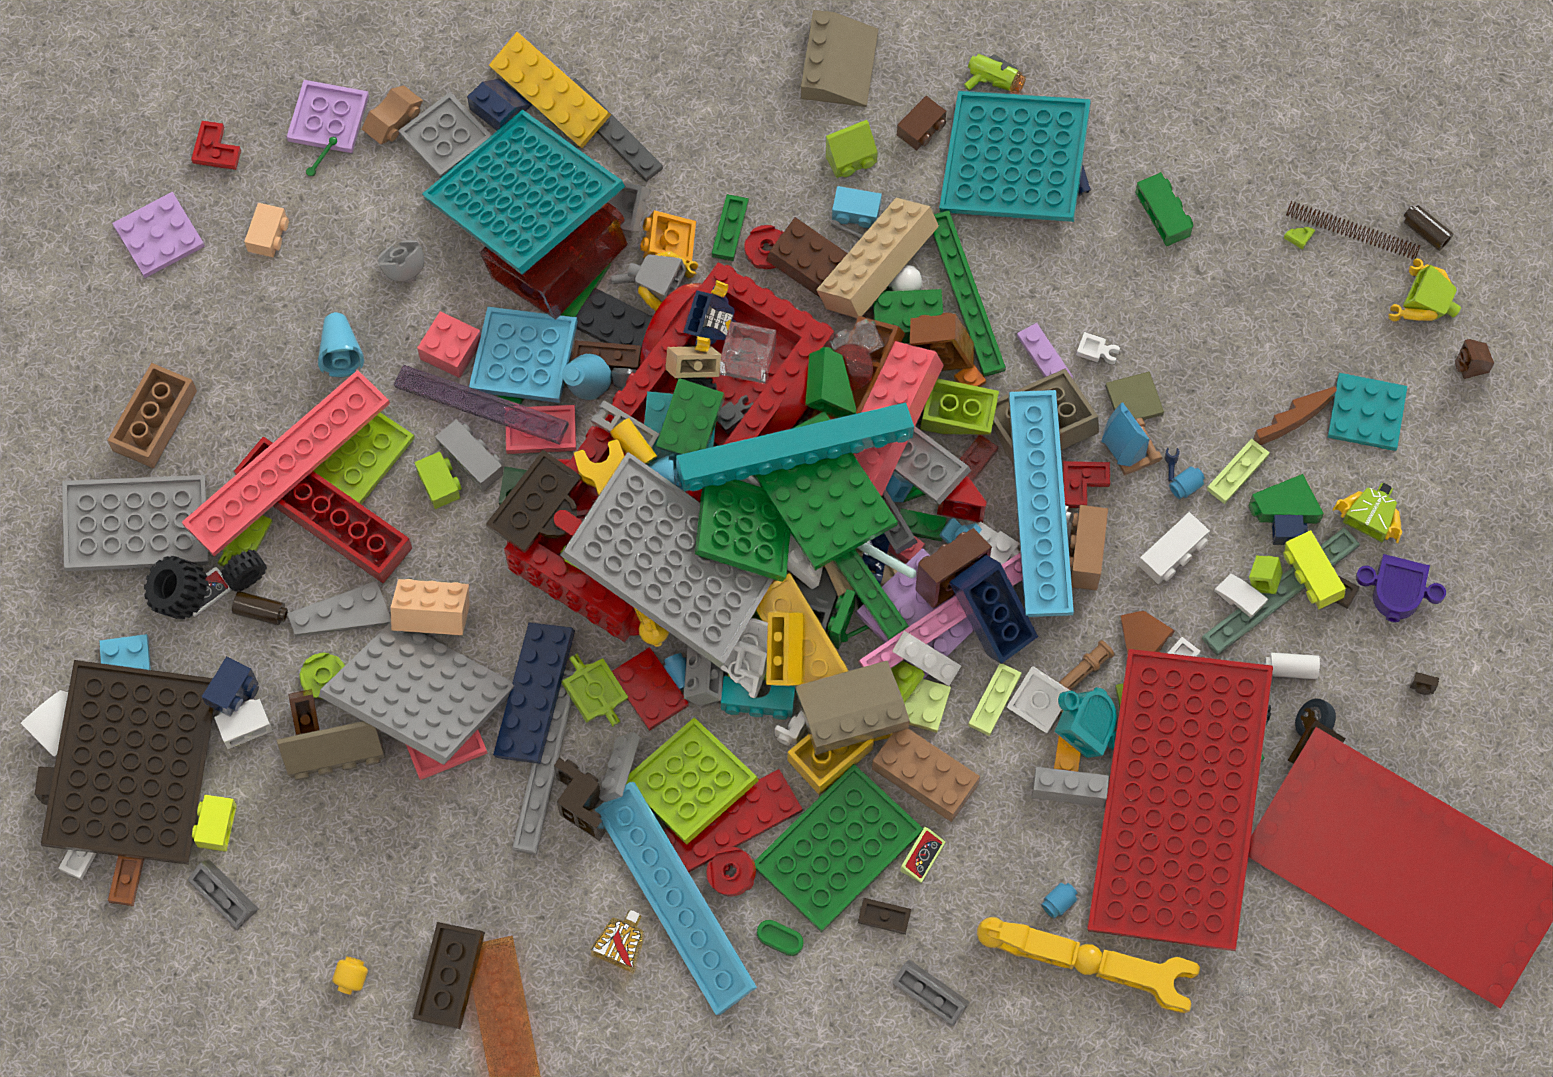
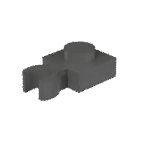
M747 395L742 396L736 405L730 401L721 408L716 423L727 434L736 428L744 414L753 405L754 402L747 406L744 405L749 401Z

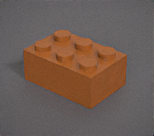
M942 313L938 316L921 315L918 318H911L910 345L935 351L944 365L941 371L973 368L974 342L956 314Z

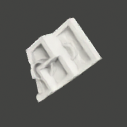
M751 617L721 669L726 671L733 681L740 683L749 692L748 695L755 698L758 695L767 671L768 623Z
M62 690L47 699L21 722L54 757L57 756L68 692Z

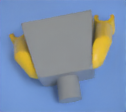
M668 251L656 255H647L642 265L631 263L628 268V276L635 278L638 294L656 312L664 299L679 287L684 275L688 278H693L696 275V272L690 268L696 270L698 263L696 261L687 263L686 259Z

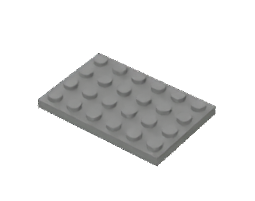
M205 475L62 481L65 571L155 567L156 562L159 559L163 560V557L176 556L197 563V565H209L208 550L182 524L184 519L206 501Z

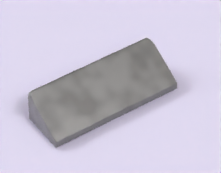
M211 860L200 862L188 878V881L236 929H239L259 909Z
M911 960L904 963L892 982L951 1025L956 1023L970 1003Z

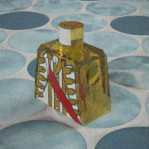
M628 910L624 921L614 917L611 918L590 949L591 955L634 974L645 938L644 931L637 928L642 916L635 911Z

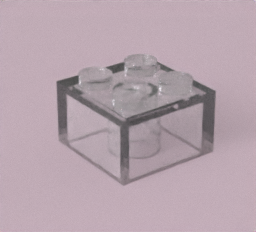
M731 321L721 354L720 375L766 384L776 348V330Z

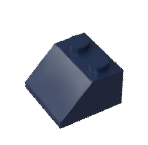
M500 78L481 82L467 96L469 109L496 131L521 110L526 112L532 106L528 100Z

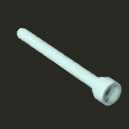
M865 543L857 547L859 550L907 577H916L917 573L913 568L874 546Z

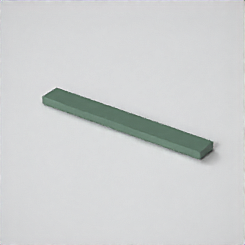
M1344 527L1320 546L1333 567L1357 549L1360 543ZM1294 566L1282 575L1276 594L1261 593L1268 599L1267 603L1252 618L1238 608L1202 636L1201 639L1216 656L1306 588L1304 583L1300 584L1298 582Z

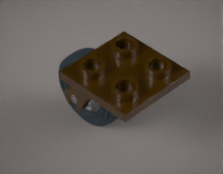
M1315 698L1307 701L1300 708L1295 719V728L1301 738L1288 758L1289 762L1295 763L1316 727L1341 742L1345 741L1346 738L1333 729L1336 721V712L1330 703L1323 699Z

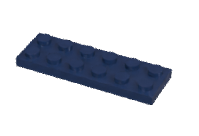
M528 622L512 682L514 687L508 697L493 753L496 758L536 764L541 763L575 630L572 627Z

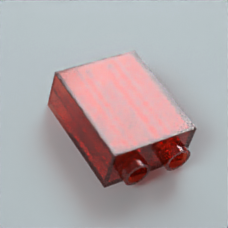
M604 204L523 274L515 270L486 246L479 253L493 280L556 320L628 245L621 228L625 219L621 212L612 204Z

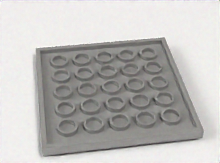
M390 622L321 688L319 697L445 765L509 697L514 685L512 681L421 632L392 631Z

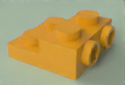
M655 210L649 217L644 219L642 228L646 231V238L643 237L640 245V250L644 251L643 258L647 255L671 251L686 259L687 263L692 261L696 221Z

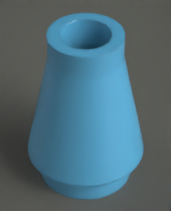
M678 653L664 660V668L679 690L685 688L687 661L685 657L683 658L682 653Z

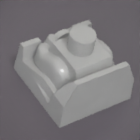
M623 182L626 187L599 209L596 223L643 232L644 228L640 227V223L646 209L645 199L649 197L651 189Z

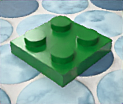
M846 589L844 596H839L836 604V615L831 617L828 625V637L838 650L855 609L856 592Z

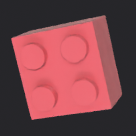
M440 311L417 347L421 360L460 378L478 350L481 337L480 330Z

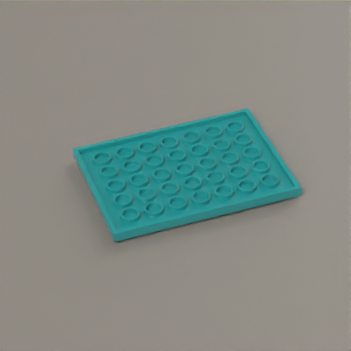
M521 110L424 191L422 195L431 205L515 270L523 274L626 186L620 178L530 114Z

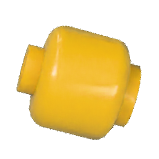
M349 956L338 961L332 977L333 983L338 985V991L351 995L352 991H360L363 988L368 969L364 966V961Z

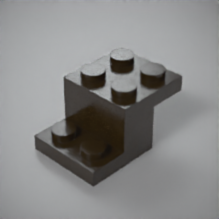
M558 758L554 764L556 778L567 786L557 800L560 816L600 841L605 834L602 816L593 810L600 801L599 794L601 790L598 783L599 780L591 773L587 772L584 774L579 771V767L574 762Z

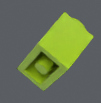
M439 451L414 462L417 473L434 509L461 499L459 490L462 487L457 476L452 478L450 471L453 468L448 457L443 459Z

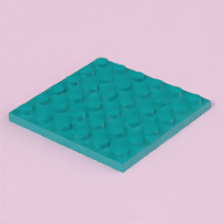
M958 91L939 206L940 212L949 210L950 213L1074 222L1091 99Z

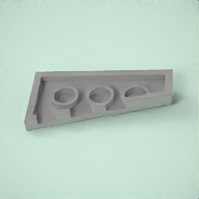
M377 581L287 613L296 637L323 634L337 630L347 631L360 627L371 628L376 625L386 626L391 622V617Z

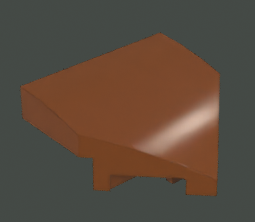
M1146 611L1121 615L1127 654L1129 649L1160 652L1167 639L1172 637L1175 632Z

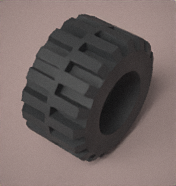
M176 556L163 557V560L159 559L156 562V566L151 567L150 574L146 576L147 583L144 584V590H146L144 597L148 600L147 605L154 612L175 619L183 620L186 617H192L193 612L197 613L200 610L199 606L204 604V597L208 593L206 590L208 581L205 580L207 578L206 572H203V568L197 565V563Z

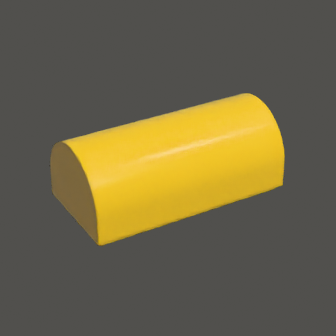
M630 418L625 419L610 431L612 437L619 441L625 454L629 452L646 465L657 458L655 452Z

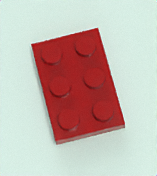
M650 647L612 670L615 678L628 696L627 700L649 731L689 706V702L684 698V695Z

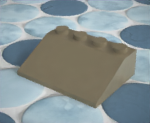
M813 10L801 83V99L867 107L878 28L836 12Z
M1066 368L1013 391L1056 390L1061 450L1099 433L1098 415ZM1009 394L997 400L992 426L1006 455L1014 465Z
M888 661L795 686L815 755L909 728L910 720Z
M364 721L277 739L287 774L290 778L294 777L295 780L307 779L309 774L316 772L319 775L331 774L333 769L340 767L343 770H351L357 768L356 764L366 762V765H374L380 763V759L385 758L380 730Z

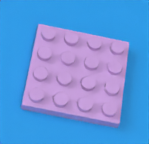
M922 548L906 565L913 568L917 573L919 561L923 557L930 555ZM897 572L882 588L908 626H911L936 608L933 609L915 590L917 574L916 577L909 578ZM862 605L855 614L884 643L889 641L866 607ZM965 618L927 645L947 657L974 629L968 618Z

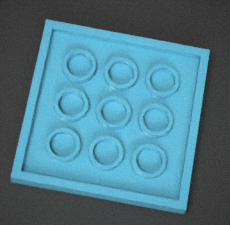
M487 307L469 384L470 392L560 403L565 382L562 372L564 367L569 364L578 323L577 317Z

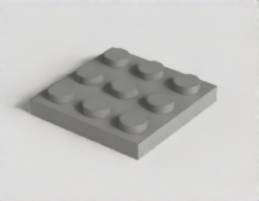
M451 92L399 130L400 137L439 178L444 176L491 136Z

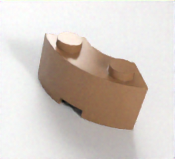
M404 85L392 88L385 99L376 108L369 111L362 130L379 144L386 143L389 140L392 142L398 137L399 130L419 115V107L423 100Z

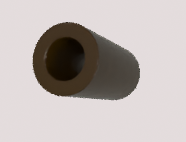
M1419 205L1415 208L1411 206L1404 214L1406 218L1404 223L1438 251L1442 250L1454 235L1452 231Z
M238 591L232 604L233 614L262 622L280 625L287 618L288 609L285 608V603Z

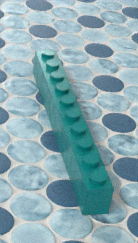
M905 402L677 455L676 468L683 491H697L705 486H718L726 483V481L735 479L744 480L756 474L766 475L774 470L782 468L791 469L795 465L804 463L813 464L821 459H834L842 454L859 453L864 449L872 447L881 448L893 442L903 443L913 438L914 424Z

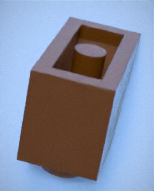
M312 689L289 693L296 735L319 731Z

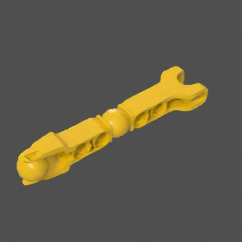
M617 439L608 442L610 455L602 463L591 462L584 450L574 452L578 472L582 476L581 480L587 485L596 488L598 496L624 457ZM634 608L641 622L639 635L642 640L656 647L661 646L662 642L668 637L669 632Z
M997 917L985 918L977 927L979 941L988 948L997 947L1018 957L1022 956L1071 970L1075 967L1083 975L1096 973V977L1151 993L1155 997L1156 1002L1167 1010L1187 1013L1191 1009L1190 999L1182 996L1175 990L1174 979L1178 977L1195 978L1200 972V966L1193 961L1174 957L1168 959L1165 963L1157 964L1105 949L1101 952L1093 944L1079 946L1080 942L1036 930L1028 925L1003 922Z

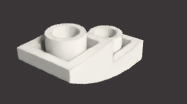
M1230 574L1214 590L1231 606L1235 604L1250 618L1268 600L1255 588L1233 574Z

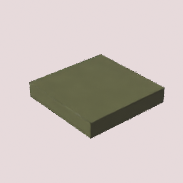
M1150 371L1105 384L1114 411L1121 403H1124L1135 420L1138 418L1146 420L1164 414Z

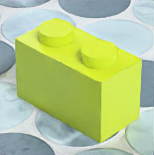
M204 795L203 802H200L198 805L197 815L200 816L198 825H194L192 837L197 847L227 851L237 807L234 799Z

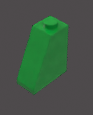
M822 347L810 353L806 405L821 412L825 411L826 414L834 418L856 414V406L843 356L834 352L829 347Z
M1303 474L1252 494L1248 505L1252 516H1257L1261 523H1272L1274 515H1303V523L1317 524L1321 522L1324 515Z

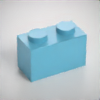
M837 186L832 209V220H836L841 224L854 223L863 228H870L878 219L882 194Z

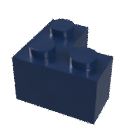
M226 656L202 698L206 705L231 717L234 711L239 710L242 702H246L256 696L259 690V683L251 668Z

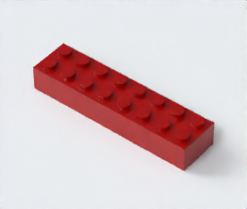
M263 436L234 470L235 475L267 449L272 442ZM314 471L273 505L277 510L383 584L412 550L410 539Z

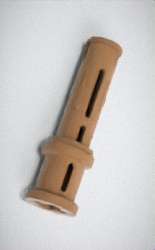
M1100 640L1098 646L1089 654L1085 653L1082 658L1083 661L1058 683L1071 691L1092 671H1098L1100 665L1108 658H1113L1115 656L1114 651L1106 642Z

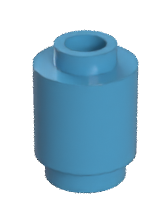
M1190 466L1172 479L1169 488L1176 498H1187L1204 485V474L1199 468Z
M1059 883L1044 898L1041 906L1050 917L1055 919L1057 916H1062L1077 901L1076 895L1078 893L1069 883L1066 885Z

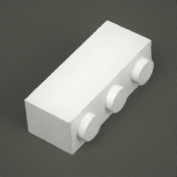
M1188 512L1140 557L1138 566L1157 584L1163 580L1168 581L1176 573L1175 568L1180 564L1182 566L1187 564L1192 558L1191 554L1196 549L1200 551L1206 546L1210 530Z

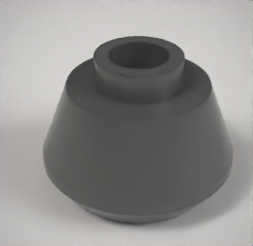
M614 368L611 371L613 384L618 387V391L624 389L627 378L632 372L636 373V369Z

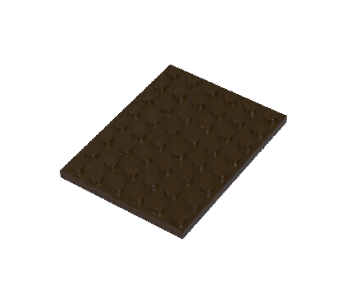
M74 660L41 846L189 865L193 842L192 831L196 824L214 708L205 704L202 695L213 678Z

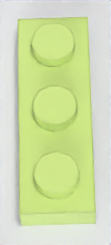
M1251 439L1210 483L1207 491L1226 504L1267 459L1270 452Z
M999 664L968 726L990 736L1022 673L1004 664Z

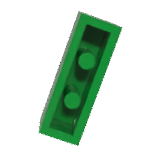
M1160 172L1137 182L1135 193L1166 247L1190 237L1194 226L1193 221L1183 211L1180 198L1175 197L1172 192L1170 181L1167 178L1165 179Z

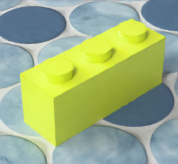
M1311 530L1285 543L1284 558L1289 565L1292 564L1296 570L1295 576L1300 584L1304 583L1308 590L1306 591L1307 597L1312 604L1315 603L1318 609H1321L1344 598L1346 588Z

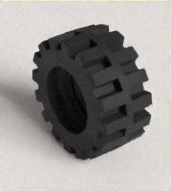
M255 550L243 551L240 555L234 556V559H230L228 564L224 565L221 576L232 591H243L244 588H249L250 585L255 584L257 580L262 578V575L266 573L267 566Z

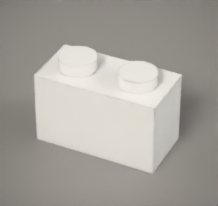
M260 699L244 702L238 711L233 712L231 717L222 712L214 717L227 749L273 731Z

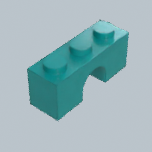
M724 676L721 710L730 715H738L742 712L749 713L752 717L772 715L775 719L786 720L787 717H793L796 685H771L770 692L766 696L752 698L740 683H736L730 677Z

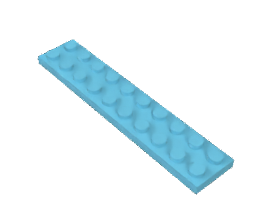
M1056 390L1009 392L1026 616L1073 615Z
M629 782L625 785L622 797L602 803L595 811L602 816L601 819L604 827L715 1015H721L755 990L757 986L635 782Z

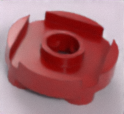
M761 225L750 232L744 244L745 255L755 268H776L766 261L770 251H765L761 248L764 247L765 243H768L769 246H774L784 231L775 229V226Z
M725 847L718 850L712 861H709L706 871L709 884L718 893L733 897L741 895L753 887L756 866L754 860L747 852L737 847ZM730 866L737 869L733 877L726 875V871L730 870Z

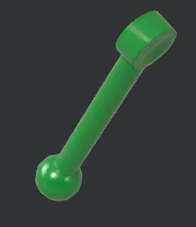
M336 137L329 138L328 145L312 167L307 168L306 174L308 176L316 174L315 169L330 148L337 144Z
M864 625L848 634L845 633L842 642H847L849 638L869 629V627Z

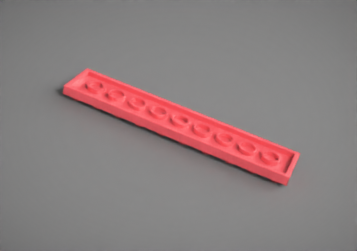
M357 370L182 521L183 526L215 557L390 404L389 400Z

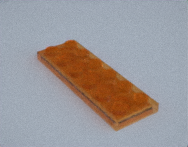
M513 935L484 941L472 989L489 1077H541Z

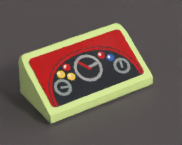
M924 827L903 862L900 871L922 883L946 842L929 828Z

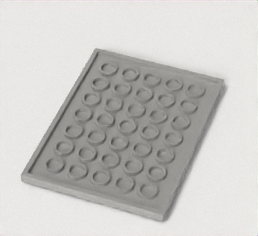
M627 452L561 553V556L721 668L774 579L695 555L700 503Z

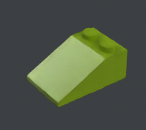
M937 379L925 404L920 430L939 434L991 435L999 391Z

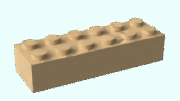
M895 198L817 288L825 308L858 318V316L862 317L938 228L939 225L931 207Z

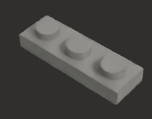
M634 732L617 737L614 743L612 756L608 762V769L601 784L602 788L599 794V798L604 802L620 798L623 795L640 736Z

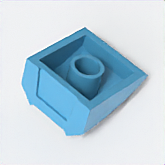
M1121 403L1108 419L1101 442L1106 444L1116 458L1117 464L1130 467L1145 458L1150 439L1124 403Z

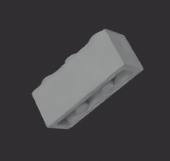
M455 419L435 436L437 445L483 492L503 476V462L496 454L492 456L487 451L488 447L481 439L476 440L472 436V430L465 423L461 424Z
M1036 767L1032 798L1104 807L1107 799L1109 776Z

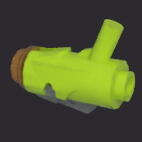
M978 54L976 57L972 56L969 61L968 68L970 69V74L974 76L964 83V86L970 91L979 82H990L994 87L1006 89L1012 93H1020L1025 84L1026 76H1023L1017 67L995 54L989 58Z

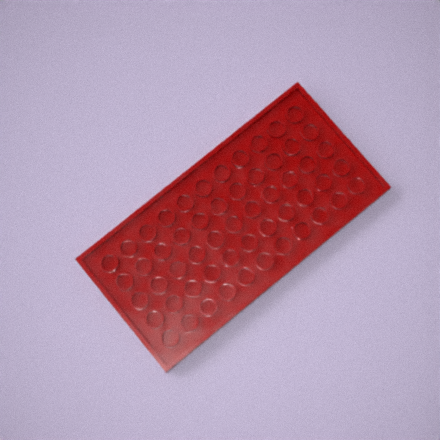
M1129 649L1088 922L1089 932L1236 952L1273 676L1272 665Z
M1317 727L1251 835L1249 858L1500 1009L1553 922L1552 865Z

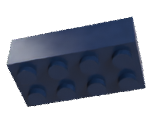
M985 555L949 582L986 654L990 658L1002 664L1038 638L1005 570L997 560Z

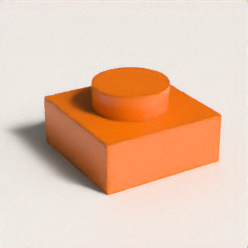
M974 364L973 368L962 369L954 375V379L958 383L978 387L986 384V379Z

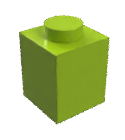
M1256 555L1249 579L1251 586L1258 592L1276 594L1283 574L1279 557Z

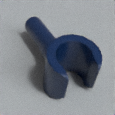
M1169 448L1166 449L1165 461L1169 467L1168 481H1172L1174 478L1175 463H1177L1180 454L1178 448L1176 449L1175 456L1168 453Z

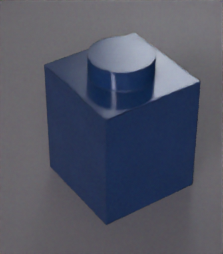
M1274 515L1272 521L1273 545H1285L1287 541L1308 532L1307 523H1303V515Z

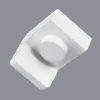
M800 711L797 717H792L788 725L789 730L778 725L776 726L775 736L779 742L787 746L799 743L807 728L803 712Z

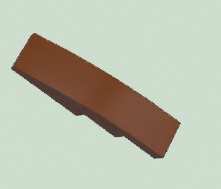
M1334 386L1292 400L1288 411L1274 415L1270 426L1256 430L1253 438L1254 441L1259 445H1263L1299 428L1316 416L1334 399L1337 391L1336 387Z

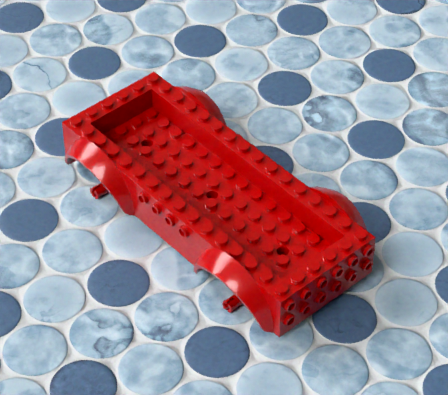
M719 262L703 283L682 285L670 293L660 304L644 336L640 357L641 366L636 373L632 372L629 375L622 391L619 390L612 400L614 407L644 424L647 392L674 394L679 379L665 370L667 347L696 346L697 336L683 333L696 290L711 294L713 287L716 285V280L728 284L726 297L729 305L735 310L733 320L737 322V328L733 333L728 332L725 340L717 339L715 344L710 345L721 354L719 377L711 378L713 383L717 385L716 390L725 394L722 407L730 401L736 405L744 395H747L749 399L744 405L747 406L751 402L754 403L731 433L727 434L716 423L714 447L789 430L798 419L803 420L804 415L809 411V407L806 405L809 354L822 347H829L834 351V331L828 324L816 321L808 312H801L796 309L790 301L786 299L781 300L770 289L761 288L750 277H743L736 273L735 269L731 266H724ZM742 360L744 364L740 367H735L731 362ZM608 414L605 420L611 423L614 416ZM592 426L586 434L585 441L577 451L584 450L591 462L602 463L610 455L608 442L615 439L606 430ZM574 455L571 459H558L579 474ZM581 480L569 497L574 500L577 511L590 509L598 498L596 488L587 485ZM702 489L685 491V493L700 503ZM539 535L526 553L507 541L504 551L508 569L512 573L527 580L534 587L546 592L553 599L560 601L572 611L579 613L591 623L598 625L610 635L617 637L623 642H626L629 636L639 635L641 622L633 606L582 570L564 561L561 551L568 544L567 535L558 539Z

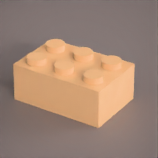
M398 579L391 604V630L463 635L469 611V584Z

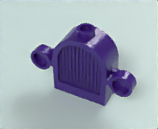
M1383 554L1377 575L1370 566H1362L1356 573V581L1359 585L1364 587L1374 586V605L1382 615L1386 616V620L1396 623L1413 615L1423 598L1432 604H1439L1446 596L1445 587L1439 583H1433L1428 588L1426 587L1430 565Z

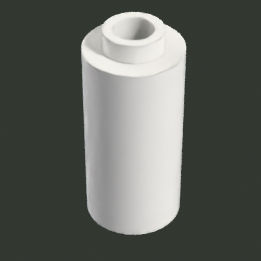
M1271 652L1269 657H1265L1264 665L1273 666V677L1317 680L1320 658L1316 655Z

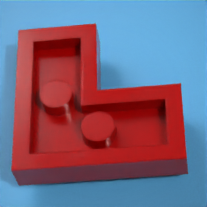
M201 120L191 158L193 164L237 169L241 148L240 146L221 143L225 129L223 123Z
M1063 461L1065 505L1069 508H1079L1080 505L1087 506V487H1110V462Z

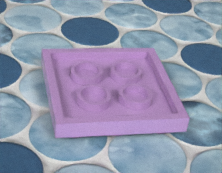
M304 80L288 130V142L326 148L329 138L336 137L337 144L333 145L330 148L331 150L353 153L369 98L368 91Z
M173 192L112 223L144 278L205 247Z

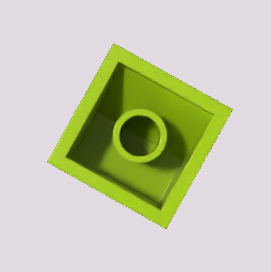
M868 120L826 135V159L836 178L842 176L849 177L855 171L862 168H871L877 163L878 151Z

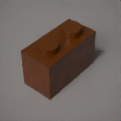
M925 96L897 124L896 135L917 151L921 146L925 147L930 142L932 135L936 131L939 132L944 128L947 122L946 110L928 96Z

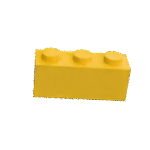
M768 612L766 685L789 686L802 684L803 613Z

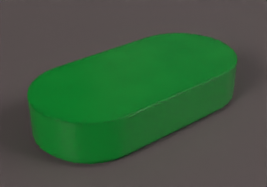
M765 920L759 924L757 938L762 944L788 956H795L802 951L803 937L797 931L773 920Z

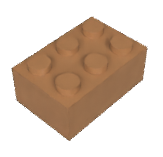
M1080 505L1078 513L1073 515L1070 532L1071 540L1069 543L1072 588L1096 591L1098 589L1102 571L1108 508Z

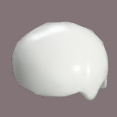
M906 264L888 285L889 290H920L922 286L920 272L914 266Z

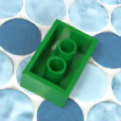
M942 289L882 292L872 304L873 320L899 326L905 333L901 343H910L911 318H918L921 315L938 316L943 313Z
M679 378L656 446L659 449L676 453L677 455L707 449L725 394Z

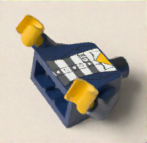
M716 280V285L713 287L711 294L696 290L683 333L697 336L695 347L697 351L707 353L710 345L715 344L717 339L725 340L728 332L733 333L737 328V322L733 320L735 310L729 305L726 297L728 284Z

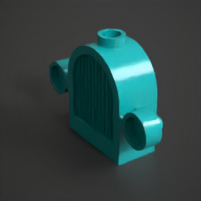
M1096 687L1093 691L1075 693L1074 691H1065L1060 693L1058 704L1063 713L1054 732L1086 758L1103 756L1107 745L1114 751L1117 731L1113 730L1116 725L1117 714L1115 705L1107 695V692L1102 688Z

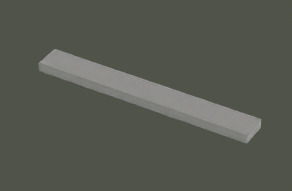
M565 670L562 681L572 676L575 672ZM562 684L541 763H532L513 843V851L537 855L555 778L554 764L560 756L572 699Z

